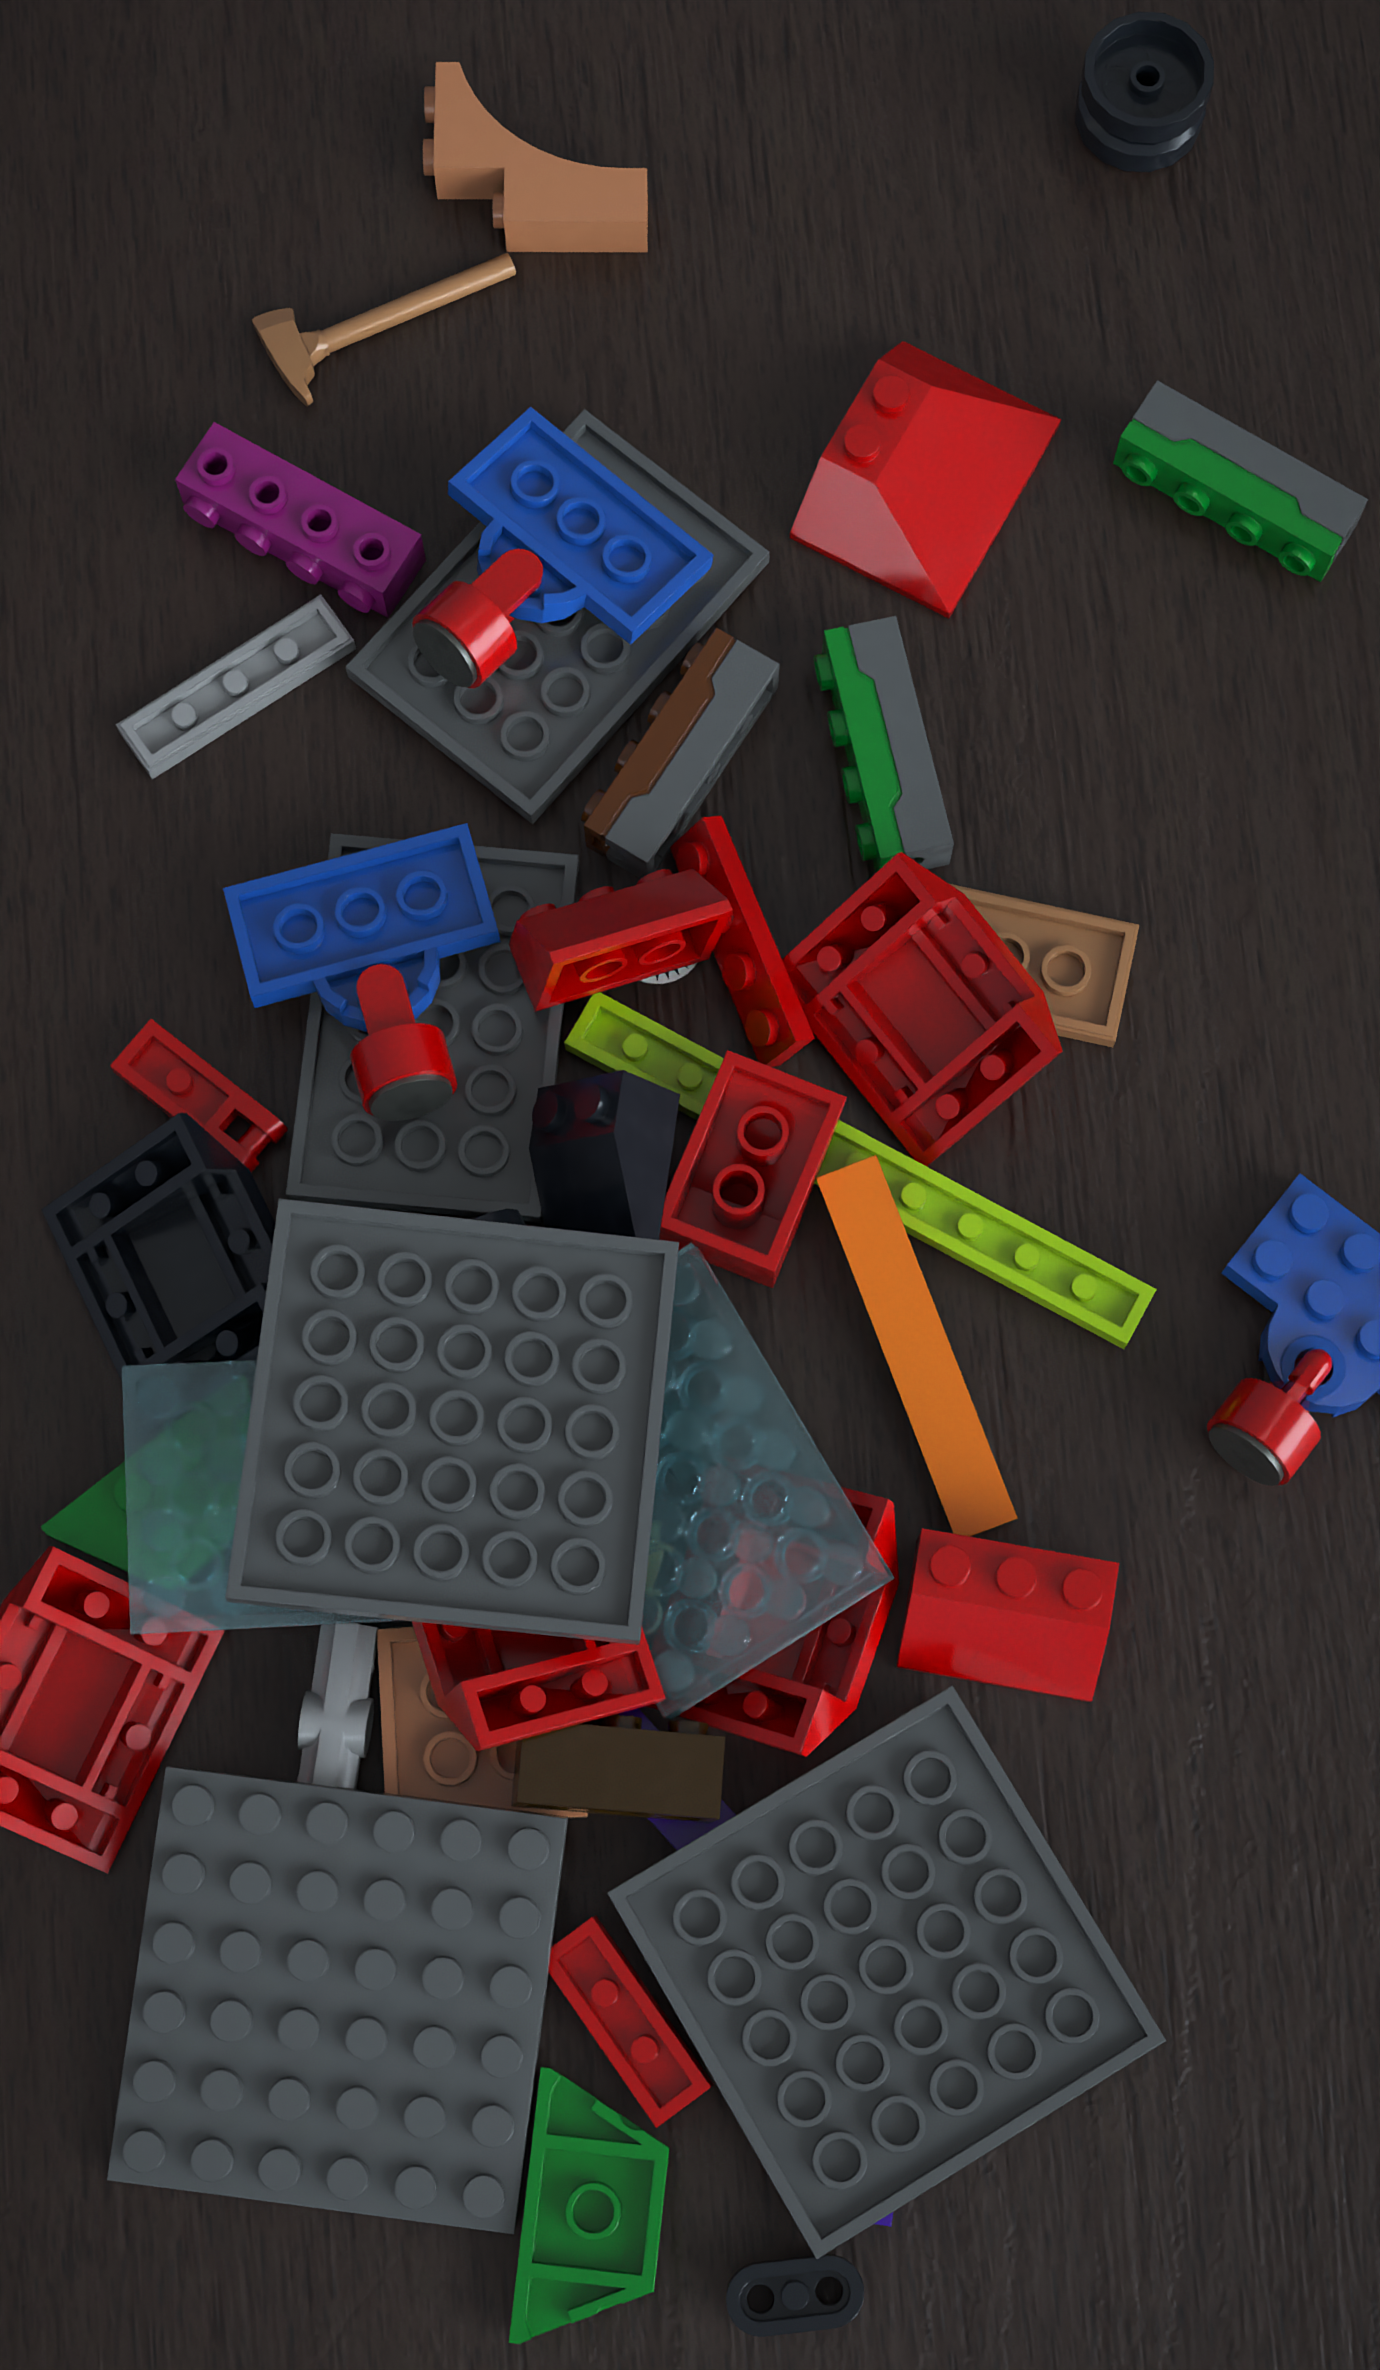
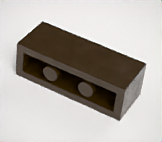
M611 1715L602 1718L601 1726L577 1724L517 1740L511 1807L711 1823L720 1819L725 1736L708 1735V1724L701 1722L668 1721V1732L641 1729L642 1718Z

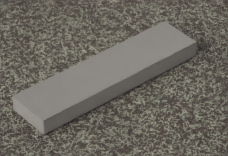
M320 594L116 724V727L151 779H154L356 650L355 641Z

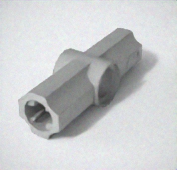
M321 1621L312 1689L307 1690L305 1693L299 1720L298 1748L302 1750V1757L297 1782L357 1789L361 1758H365L367 1755L373 1725L374 1699L370 1698L378 1649V1627L342 1621Z

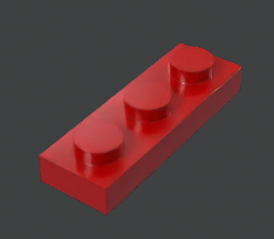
M596 1915L552 1946L549 1974L656 2128L714 2085Z

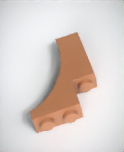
M436 62L435 86H425L424 89L425 122L434 123V139H423L424 176H434L437 199H493L494 229H504L507 252H648L647 168H615L582 164L537 149L503 127L484 108L469 86L459 62Z

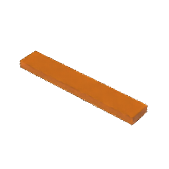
M877 1155L817 1177L818 1185L953 1534L970 1537L1018 1519Z

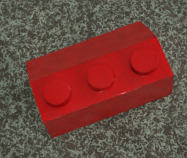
M693 868L672 874V871L669 869H662L642 877L636 885L615 891L612 886H604L584 894L578 902L556 908L555 904L547 903L529 909L516 921L509 947L536 1012L708 960L733 909L728 898Z
M922 1528L916 1541L896 1668L1092 1702L1110 1630L1119 1563Z

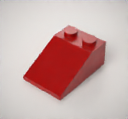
M727 1050L666 1193L659 1240L679 1242L678 1251L773 1288L800 1224L847 1097Z

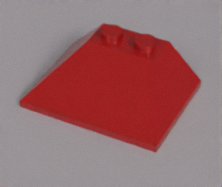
M902 341L877 360L822 453L791 528L789 538L949 619L1058 430L1061 419Z
M903 852L897 853L782 959L812 1032L914 1160L927 1167L1063 1052L1043 990L964 893Z
M722 1456L651 1652L666 1699L645 1707L693 1722L706 1723L709 1727L807 1757L857 1709L899 1586L894 1503L887 1498Z
M50 1545L6 1596L0 1606V1826L108 1874L225 1629Z
M412 1621L437 1704L476 1751L652 1705L666 1699L643 1628H641L640 1643L636 1645Z

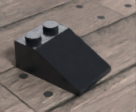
M625 1070L538 1088L536 1103L532 1111L533 1125L529 1152L545 1228L659 1240L680 1094Z

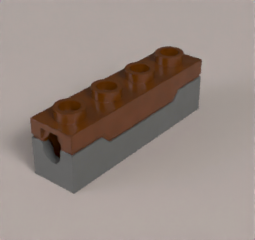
M717 627L705 645L696 642L683 661L680 669V674L683 675V678L673 693L665 690L655 701L647 719L651 726L641 741L637 742L632 739L621 752L614 768L618 775L608 790L605 792L602 789H598L588 801L581 816V821L585 823L586 847L601 856H607L609 861L640 879L657 871L670 852V847L678 840L778 689L780 664L738 639L735 641L734 637Z

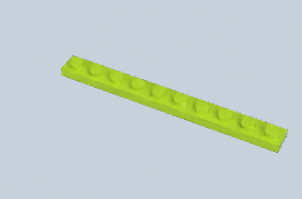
M601 992L591 996L564 1042L565 1050L608 1073L625 1070L680 1094L678 1111L695 1120H698L724 1059ZM840 1120L838 1121L817 1177L877 1155L906 1233L1112 1344L1125 1349L1157 1289Z

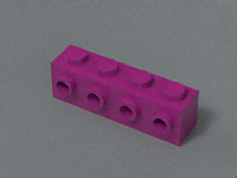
M213 422L175 479L184 504L183 509L193 520L208 528H214L216 524L232 532L236 540L244 548L256 555L265 556L268 552L285 561L288 569L307 583L315 585L318 581L327 584L338 591V595L344 602L360 612L368 613L372 609L389 618L426 562L422 535L216 422Z

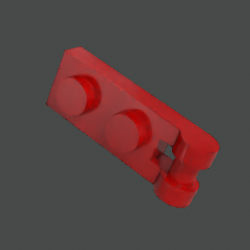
M150 1019L110 1065L117 1076L169 1117L173 1118L178 1113H187L242 1162L251 1173L260 1164L256 1159L269 1142L277 1144L288 1131L284 1123L153 1019ZM239 1115L251 1126L236 1142L224 1131Z

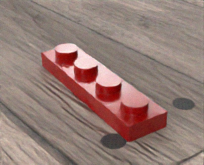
M722 815L702 817L670 849L679 872L693 868L728 898L733 911L713 953L758 1062L770 1067L780 1066L815 1039Z

